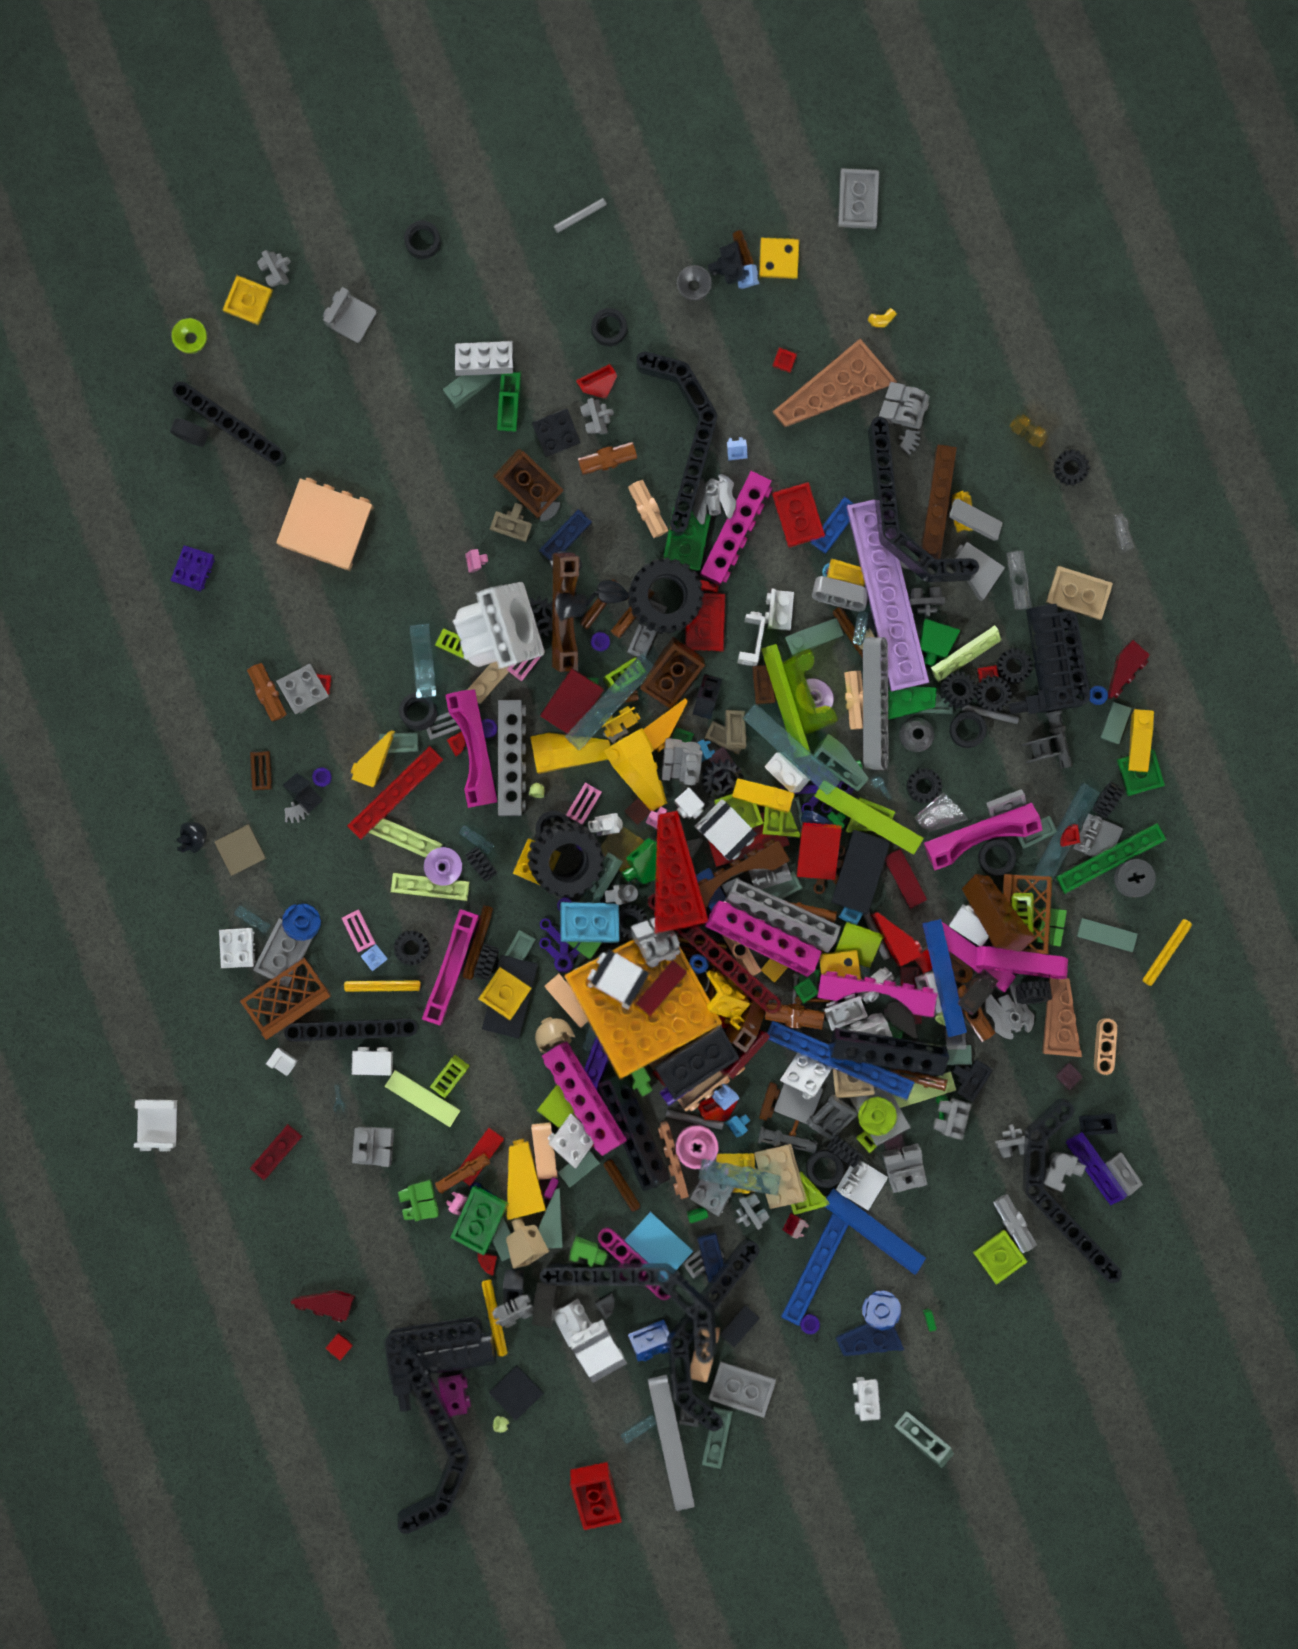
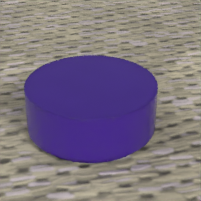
M603 632L595 633L591 638L593 649L599 652L607 650L610 645L609 636Z
M491 719L482 720L485 738L494 737L498 730L497 724Z
M317 768L312 774V780L317 786L325 787L330 784L332 774L326 768Z
M807 1314L803 1316L800 1326L806 1334H814L819 1330L820 1322L815 1315Z

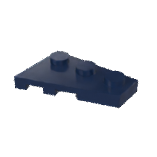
M865 1323L835 1337L843 1356L904 1350L895 1327L887 1330H878Z

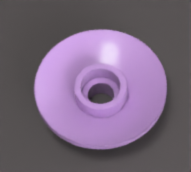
M807 679L798 688V699L806 710L815 714H822L832 707L834 701L833 693L823 681Z
M446 847L432 850L424 861V872L427 878L436 885L446 886L452 884L459 878L462 871V862L459 855ZM439 864H444L445 869L443 871L438 868Z

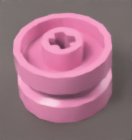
M690 1125L678 1134L676 1153L679 1160L685 1166L692 1169H703L716 1159L718 1142L714 1133L708 1127ZM694 1143L700 1144L698 1150L694 1149Z

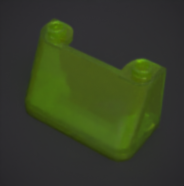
M811 649L802 651L782 662L804 734L809 735L835 725L838 721L835 711L827 705L816 707L804 676L806 674L805 671L811 669L814 665Z

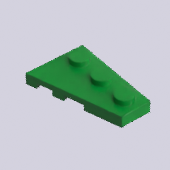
M888 685V720L935 708L937 688L909 687L891 691Z

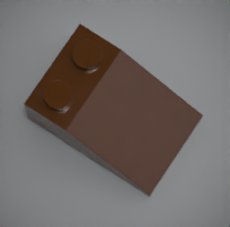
M519 448L493 476L537 518L563 492V489ZM542 502H547V503L541 508V503H542Z
M672 637L654 663L640 689L671 709L705 666L704 658Z

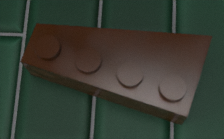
M975 874L962 888L994 947L1021 952L1035 938L989 876Z

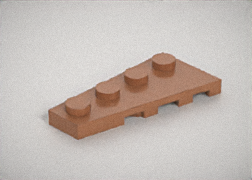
M1049 978L1048 982H1050L1052 999L1047 1001L1042 1053L1082 1057L1073 1009L1069 978Z
M668 1121L660 1122L661 1127L658 1128L660 1138L665 1139L666 1146H663L666 1158L670 1157L671 1165H668L671 1176L676 1178L677 1183L673 1184L676 1195L680 1194L681 1199L687 1198L689 1195Z

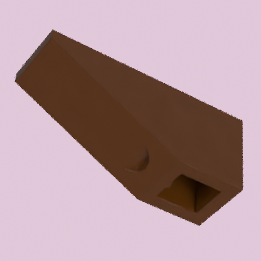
M754 990L753 992L754 997L761 996L758 991ZM751 997L748 999L750 1005L740 1016L745 1020L738 1024L741 1027L740 1030H737L730 1024L725 1031L731 1044L745 1053L756 1039L765 1014V1010Z

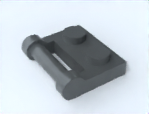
M831 1095L828 1098V1102L813 1117H810L806 1123L815 1131L832 1140L858 1113L855 1108L842 1102L835 1095ZM833 1107H836V1109L820 1124L819 1121Z

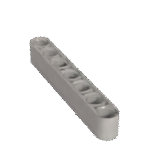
M866 637L863 642V762L867 770H886L888 767V642L885 637Z
M663 1375L649 1378L648 1383L675 1510L679 1511L695 1507L668 1377Z

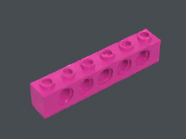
M753 471L750 472L736 500L734 513L730 519L727 518L700 576L720 586L722 582H727L731 574L728 570L731 564L735 566L739 555L736 553L739 547L743 549L748 539L745 535L748 530L752 531L756 523L753 519L756 513L760 515L765 505L762 501L764 497L768 498L773 487L770 486L771 480ZM756 491L760 497L755 500L751 499L749 493ZM743 508H748L751 511V515L745 517L740 511ZM740 525L743 531L736 534L733 532L732 527ZM732 542L734 549L728 551L724 548V544ZM718 559H723L726 562V566L719 568L715 562Z
M718 901L713 906L708 918L709 922L705 925L807 977L815 971L822 952L814 945L806 944L800 941L798 937L788 935L780 928L772 927L766 924L764 920L754 918L746 911L737 910L731 904L724 901ZM727 917L731 918L733 923H730ZM744 926H747L750 929V932H748ZM761 934L765 935L767 940H764ZM779 943L784 946V949L779 946ZM796 951L800 953L801 957L797 956Z
M568 1042L561 1043L542 1055L545 1066L552 1072L554 1081L561 1087L565 1099L570 1102L574 1109L575 1116L580 1119L586 1134L594 1142L595 1149L603 1156L626 1142L625 1136ZM561 1062L565 1065V1070L562 1069ZM571 1079L574 1080L575 1086L571 1084ZM581 1095L585 1098V1103L582 1102ZM591 1112L595 1115V1120L591 1117ZM601 1129L604 1130L605 1136L601 1134Z

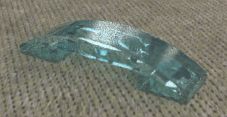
M429 624L410 626L417 699L436 697Z

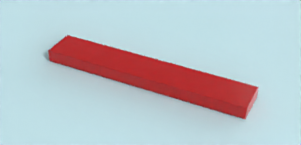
M429 746L347 827L362 840L443 759Z

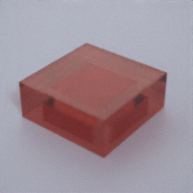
M639 798L625 810V813L637 825L651 812Z

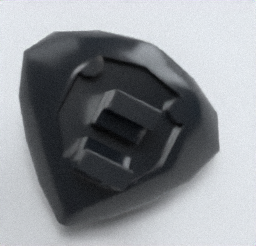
M197 822L183 823L180 828L181 837L176 838V841L182 845L177 847V850L181 853L190 850L194 854L200 851L206 842V828Z

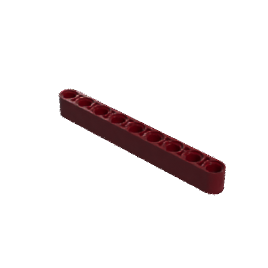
M654 893L649 897L648 904L655 911L653 901L655 900ZM697 925L691 926L690 931L687 933H683L681 929H676L680 935L766 1012L777 1014L781 1010V1001ZM698 936L705 937V943L701 946L696 945V938ZM715 948L719 949V956L717 958H711V950ZM728 961L734 963V968L731 971H725L724 965ZM740 975H748V982L746 984L739 983ZM761 987L763 994L760 997H754V988ZM770 1000H776V1009L769 1010L767 1003Z

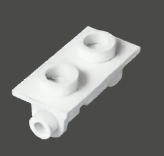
M886 967L880 968L871 976V978H875L876 982L884 983V980L893 981L895 979ZM857 992L866 1004L875 1001L879 997V992Z

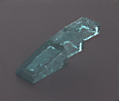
M708 1159L701 1161L699 1179L759 1193L778 1195L779 1175L747 1166L740 1167L729 1163L722 1164Z

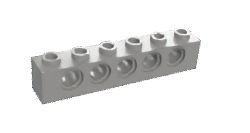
M498 700V816H522V812H526V800H522V793H526V781H522V774H526V762H522V755H526V743H522V735H526V724H522V716H526V705H522V700ZM515 715L518 718L515 725L507 723L509 716ZM515 734L518 740L515 744L507 742L509 735ZM511 753L516 754L518 757L517 761L513 764L507 762V756ZM511 772L517 774V780L513 783L507 781V775ZM511 791L517 793V799L514 802L507 800V794Z
M739 879L734 881L725 899V902L731 904L733 908L746 911L750 916L762 919L766 924L780 928L784 933L796 936L800 941L812 944L826 953L830 951L836 942L841 928L839 925Z

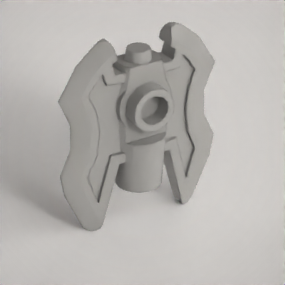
M719 474V481L711 478L706 483L701 478L692 509L699 523H705L707 509L710 515L720 514L721 505L727 518L730 519L736 507V500L732 494L734 483L729 477Z
M1013 982L1010 985L1011 998L1008 994L998 998L997 1002L990 992L985 993L986 1012L993 1018L995 1032L1007 1039H1013L1011 1031L1017 1033L1024 1026V1030L1030 1032L1034 1025V1014L1028 1009L1027 1004H1019L1017 1002L1016 985Z

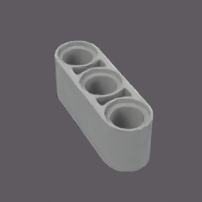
M819 576L815 579L812 597L816 601L853 611H864L866 609L868 593L867 589L863 586Z

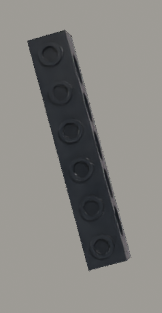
M836 1027L829 1044L830 1056L837 1060H849L856 1063H867L874 1066H885L893 1069L927 1073L929 1075L943 1076L949 1060L947 1046Z
M616 1075L599 1083L598 1087L606 1106L627 1140L622 1144L642 1191L655 1188L670 1180L627 1076L620 1079Z

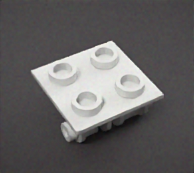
M252 928L219 930L221 968L254 967V963H256L253 953L255 951L253 949V945H255L253 943L255 932H253Z
M797 1053L780 1081L802 1091V1096L808 1100L815 1097L832 1068Z
M572 1114L568 1116L555 1135L552 1133L548 1136L549 1145L575 1169L594 1144L591 1137L586 1134L583 1124Z
M860 1160L855 1168L849 1166L835 1190L869 1210L888 1177Z

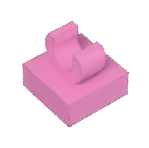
M478 549L470 550L466 553L469 573L481 569V565L488 562L487 554L479 555Z
M660 807L657 813L651 811L645 823L657 829L658 815L666 813L667 810Z
M452 1192L455 1199L453 1202L447 1200L446 1203L450 1206L448 1210L460 1216L468 1196Z

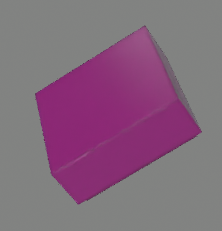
M552 1177L543 1198L551 1200L559 1182L557 1179Z

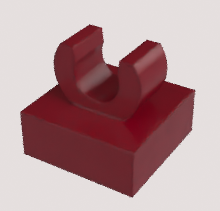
M790 1213L782 1230L798 1239V1237H804L801 1231L803 1227L808 1228L809 1225L802 1218Z

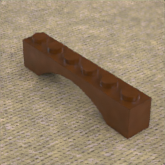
M937 445L935 448L928 509L921 541V547L935 559H940L957 449V447Z
M553 553L552 667L559 672L570 671L571 668L578 671V650L574 634L573 617L561 622L555 609V599L560 593L567 592L573 596L575 594L576 583L579 577V556L573 553Z
M772 839L763 844L764 849L760 851L754 849L746 854L748 858L741 861L739 858L730 863L731 868L726 871L722 868L713 873L714 878L710 880L704 878L699 881L698 885L705 910L714 892L730 877L752 869L775 870L789 862L790 860L778 840L774 842Z

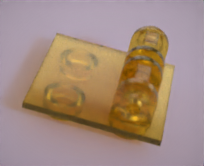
M1018 414L1009 425L1012 428L1011 430L1018 435L1025 428V431L1020 436L1021 438L1026 431H1029L1030 433L1026 437V441L1033 434L1028 442L1035 448L1036 446L1040 448L1048 438L1046 435L1047 431L1040 426L1035 427L1032 425L1031 419L1024 414L1021 416Z
M622 826L619 833L608 835L601 845L604 858L610 852L623 861L618 869L623 872L630 868L626 860L627 856L638 848L644 840Z

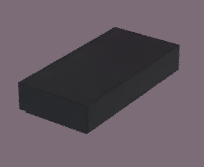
M744 1305L722 1330L720 1335L735 1347L760 1317Z

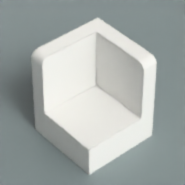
M279 1047L266 1064L287 1076L298 1060Z

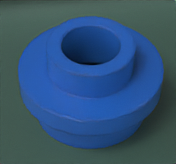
M1094 686L1090 689L1089 700L1093 704L1101 705L1106 702L1108 693L1104 687ZM1096 692H1100L1102 694V697L1100 699H1096L1094 697Z
M696 954L691 957L689 964L694 973L700 974L707 970L708 960L704 955ZM697 960H700L702 962V966L700 968L695 966V962Z

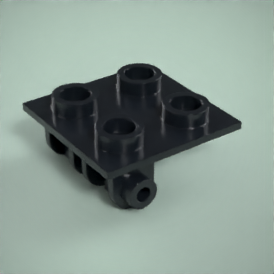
M567 408L532 422L545 457L581 443Z

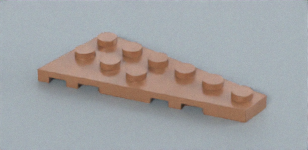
M859 339L776 408L773 414L784 427H787L889 387L890 382L897 383V381L864 342Z

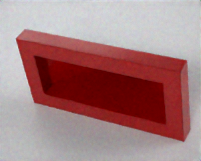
M611 364L576 381L583 393L606 398L617 374Z
M711 1096L707 1100L705 1099L700 1102L698 1109L704 1120L726 1121L729 1119L738 1100L724 1111Z

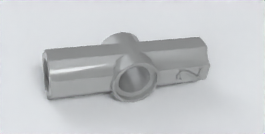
M1008 1194L993 1201L995 1208L1003 1219L1004 1226L1007 1227L1010 1236H1013L1021 1252L1024 1253L1033 1249L1037 1244L1027 1229V1223L1023 1216L1016 1210Z

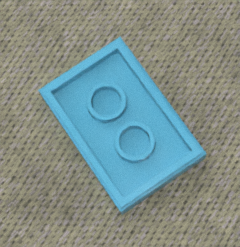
M561 902L562 942H619V905L615 903Z
M651 1211L624 1240L649 1264H670L675 1270L693 1252L687 1244ZM660 1271L664 1278H668V1274L665 1271Z

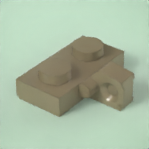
M515 503L512 512L507 511L506 515L495 512L490 530L527 542L532 523L523 521L524 516L520 515L523 506Z

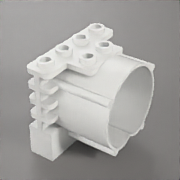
M523 582L498 586L478 592L479 602L460 608L456 614V619L453 620L457 634L461 639L464 659L469 660L475 666L480 667L498 662L499 668L543 656L545 653Z

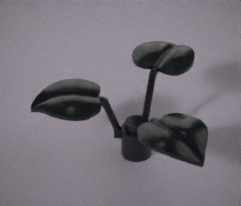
M558 551V552H554V553H571V552ZM552 553V556H551V559H550V565H551L552 569H553V553ZM579 558V570H580V569L582 568V562H581V560H580V558ZM605 580L598 584V591H595L589 600L586 599L585 595L577 594L576 588L574 596L567 592L560 593L555 599V609L562 622L568 618L583 616L587 606H590L592 600L597 595L601 602L613 604L628 600V592L619 583Z

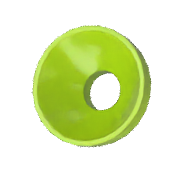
M182 319L172 330L174 345L184 353H196L206 344V329L196 319ZM189 333H194L197 336L196 341L192 344L186 342V336Z

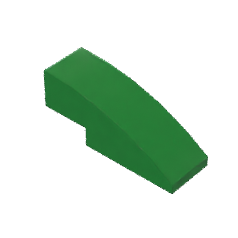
M519 371L501 374L497 430L516 431L521 383V372Z

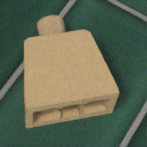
M522 1218L511 1222L515 1232L507 1236L506 1241L513 1268L528 1266L549 1252L537 1226H525Z

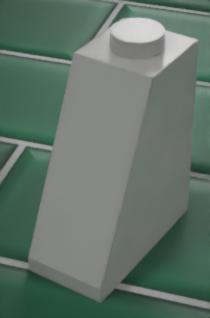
M966 542L964 546L960 544L954 553L957 556L955 559L972 558L978 562V572L973 579L967 582L977 598L983 601L1005 567L970 543Z

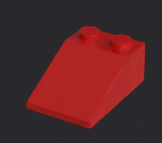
M878 912L871 914L880 934H883V939L897 966H902L922 956L920 953L922 948L917 940H913L912 937Z
M608 1462L570 1470V1485L583 1529L587 1530L622 1522Z

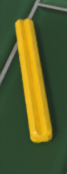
M1186 919L1181 921L1143 978L1145 984L1148 986L1153 985L1192 927L1191 922Z
M419 980L346 981L344 983V990L346 992L419 991L421 988Z
M485 1280L482 1282V1289L497 1356L501 1357L507 1355L508 1351L502 1326L496 1324L499 1318L495 1319L492 1314L495 1308H497L493 1284L491 1280Z

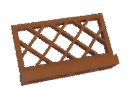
M1004 874L1003 896L1011 906L1012 895L1018 892L1022 893L1018 888V879H1025L1030 884L1023 893H1027L1031 888L1038 893L1039 896L1034 900V904L1041 898L1046 902V908L1041 913L1035 906L1033 907L1038 914L1033 919V923L1041 917L1045 922V928L1039 932L1033 925V930L1037 935L1022 951L1049 954L1053 877ZM1040 880L1047 881V889L1043 893L1035 887ZM1038 937L1044 941V950H1037L1032 945Z
M304 957L247 995L240 1002L262 1032L263 1037L267 1040L328 999L331 993ZM301 964H304L308 969L307 977L295 975L296 968ZM283 976L292 977L291 988L279 986L280 979ZM295 978L306 980L304 990L293 988ZM308 980L317 982L320 989L315 992L306 991ZM267 987L276 988L275 998L263 997L264 989ZM278 989L290 991L288 1001L277 999ZM292 991L303 993L302 1001L299 1003L291 1002ZM251 998L260 999L259 1009L250 1008L246 1001ZM262 1000L274 1001L272 1012L261 1010ZM276 1002L287 1004V1009L283 1014L274 1012ZM260 1013L271 1015L270 1022L265 1026L259 1021Z

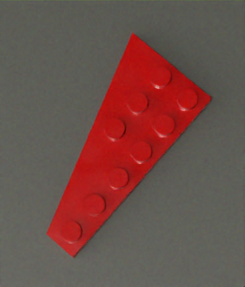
M678 811L662 813L658 815L654 934L709 922Z

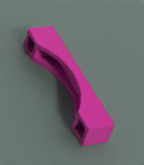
M475 689L447 694L446 700L449 714L460 727L468 748L469 774L464 788L467 806L471 808L496 803L497 797Z
M1029 803L924 843L931 865L934 870H938L953 864L963 852L980 842L1004 836L1026 837L1042 831L1039 814L1033 804Z
M462 909L459 910L440 972L422 1020L440 1026L443 1024L479 915Z
M827 971L826 974H821L818 998L837 1001L844 996L857 992H879L898 999L913 1014L934 1017L938 992H934V988L922 987L921 990L915 989V985L903 983V986H897L894 981L884 980V983L876 982L875 978L865 977L864 980L857 979V975L846 974L843 977L838 976V972Z

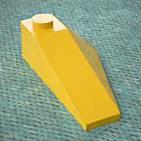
M642 728L604 750L613 768L650 811H655L667 803L662 782L658 779L656 771L658 766L653 760V747Z
M556 733L531 736L538 774L609 760L604 752L605 749L610 747V742L607 739Z

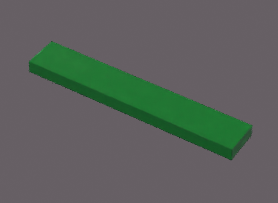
M1158 823L1061 873L1055 878L1063 893L1066 894L1166 841V838Z

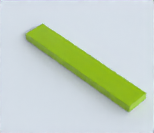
M774 644L761 648L794 756L798 758L810 755L809 746L778 647Z
M823 780L814 797L913 855L924 839L826 780Z

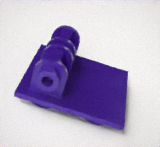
M184 545L170 581L201 592L205 588V578H209L207 572L211 573L208 569H211L213 562H215V556Z

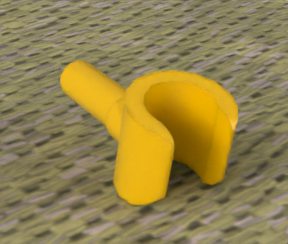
M734 1015L731 1020L725 1019L724 1022L725 1024H732L737 1030H740L741 1027L738 1024L745 1020L739 1015Z

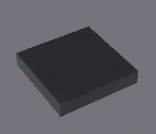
M516 1365L489 1391V1394L516 1421L544 1392Z

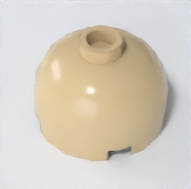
M552 1017L544 1019L541 1022L542 1025L538 1027L535 1033L536 1044L541 1053H547L546 1049L555 1048L566 1041L570 1043L572 1041L570 1037H575L566 1021L558 1018L552 1019Z

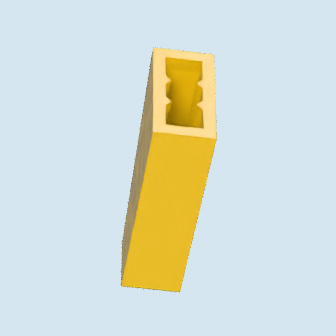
M524 1139L513 1141V1145L509 1147L508 1220L546 1210L529 1141L524 1142Z

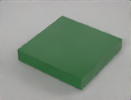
M1154 749L1150 751L1148 772L1128 771L1129 756L1117 759L1127 796L1165 786Z

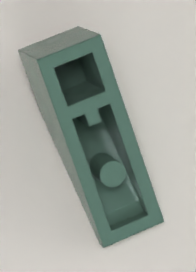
M501 374L462 375L446 386L443 392L456 409Z
M837 618L789 635L784 638V642L790 656L793 657L842 637L844 634Z
M829 734L821 741L811 757L857 792L869 779L846 747Z
M556 1187L538 1228L547 1248L563 1247L560 1187Z
M907 1411L894 1426L941 1469L954 1454L946 1443Z

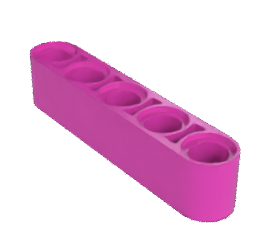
M942 922L948 951L1005 993L1016 976L1009 972L976 968V946Z
M979 946L976 947L975 967L1053 979H1066L1068 958Z
M606 1227L599 1232V1243L621 1264H630L633 1259H639L641 1264H649L613 1229ZM609 1232L613 1238L611 1241L605 1242L601 1237L602 1234ZM618 1246H625L627 1252L624 1255L617 1254L616 1248ZM641 1271V1274H642V1276L644 1277V1275H645L647 1272H646V1271ZM645 1285L658 1298L662 1300L670 1298L668 1294H661L659 1292L660 1286Z

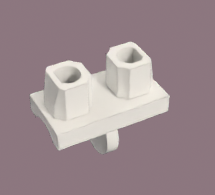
M617 813L595 817L594 821H588L590 832H596L597 836L619 833L623 824Z

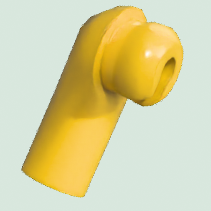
M890 308L884 315L871 314L868 317V322L874 327H886L897 313Z

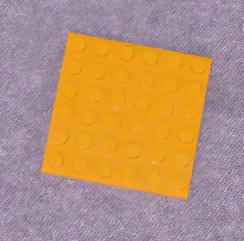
M634 940L612 950L649 973L629 1009L621 1006L622 1002L593 985L592 987L588 986L590 980L587 978L593 969L597 971L600 966L597 963L599 958L564 976L620 1079L722 1024L718 1015L709 1012L706 1007L710 1000L680 946V954L676 955L674 961L687 971V974L650 1017L635 1004L671 961L664 959L659 961L658 966L651 968L647 965L640 948L635 944Z

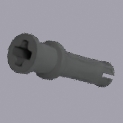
M1062 710L1046 713L1045 716L1049 720V732L1053 736L1058 735L1057 738H1054L1057 753L1063 752V754L1058 755L1060 768L1063 769L1073 765L1064 731L1066 726L1063 725Z
M763 1126L760 1128L758 1143L760 1144L762 1142L773 1144V1147L791 1144L794 1149L815 1154L817 1141L782 1134L780 1130L772 1131L765 1129Z

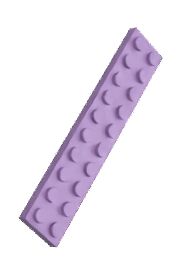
M875 500L847 505L846 508L868 593L877 637H885L888 642V682L890 690L896 691L927 684L929 680L900 560L879 542ZM884 515L886 520H890L888 515ZM886 533V536H887L888 538H890V539L893 538V536H892L891 534Z

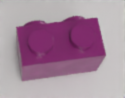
M462 1372L439 1375L440 1395L450 1415L467 1414L468 1408L471 1407L470 1396H466L465 1388H468L467 1377H463Z

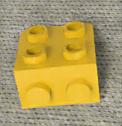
M709 970L706 974L718 992L706 1006L709 1012L732 1018L734 1015L741 1016L750 1005L746 998V993L727 976L718 971Z

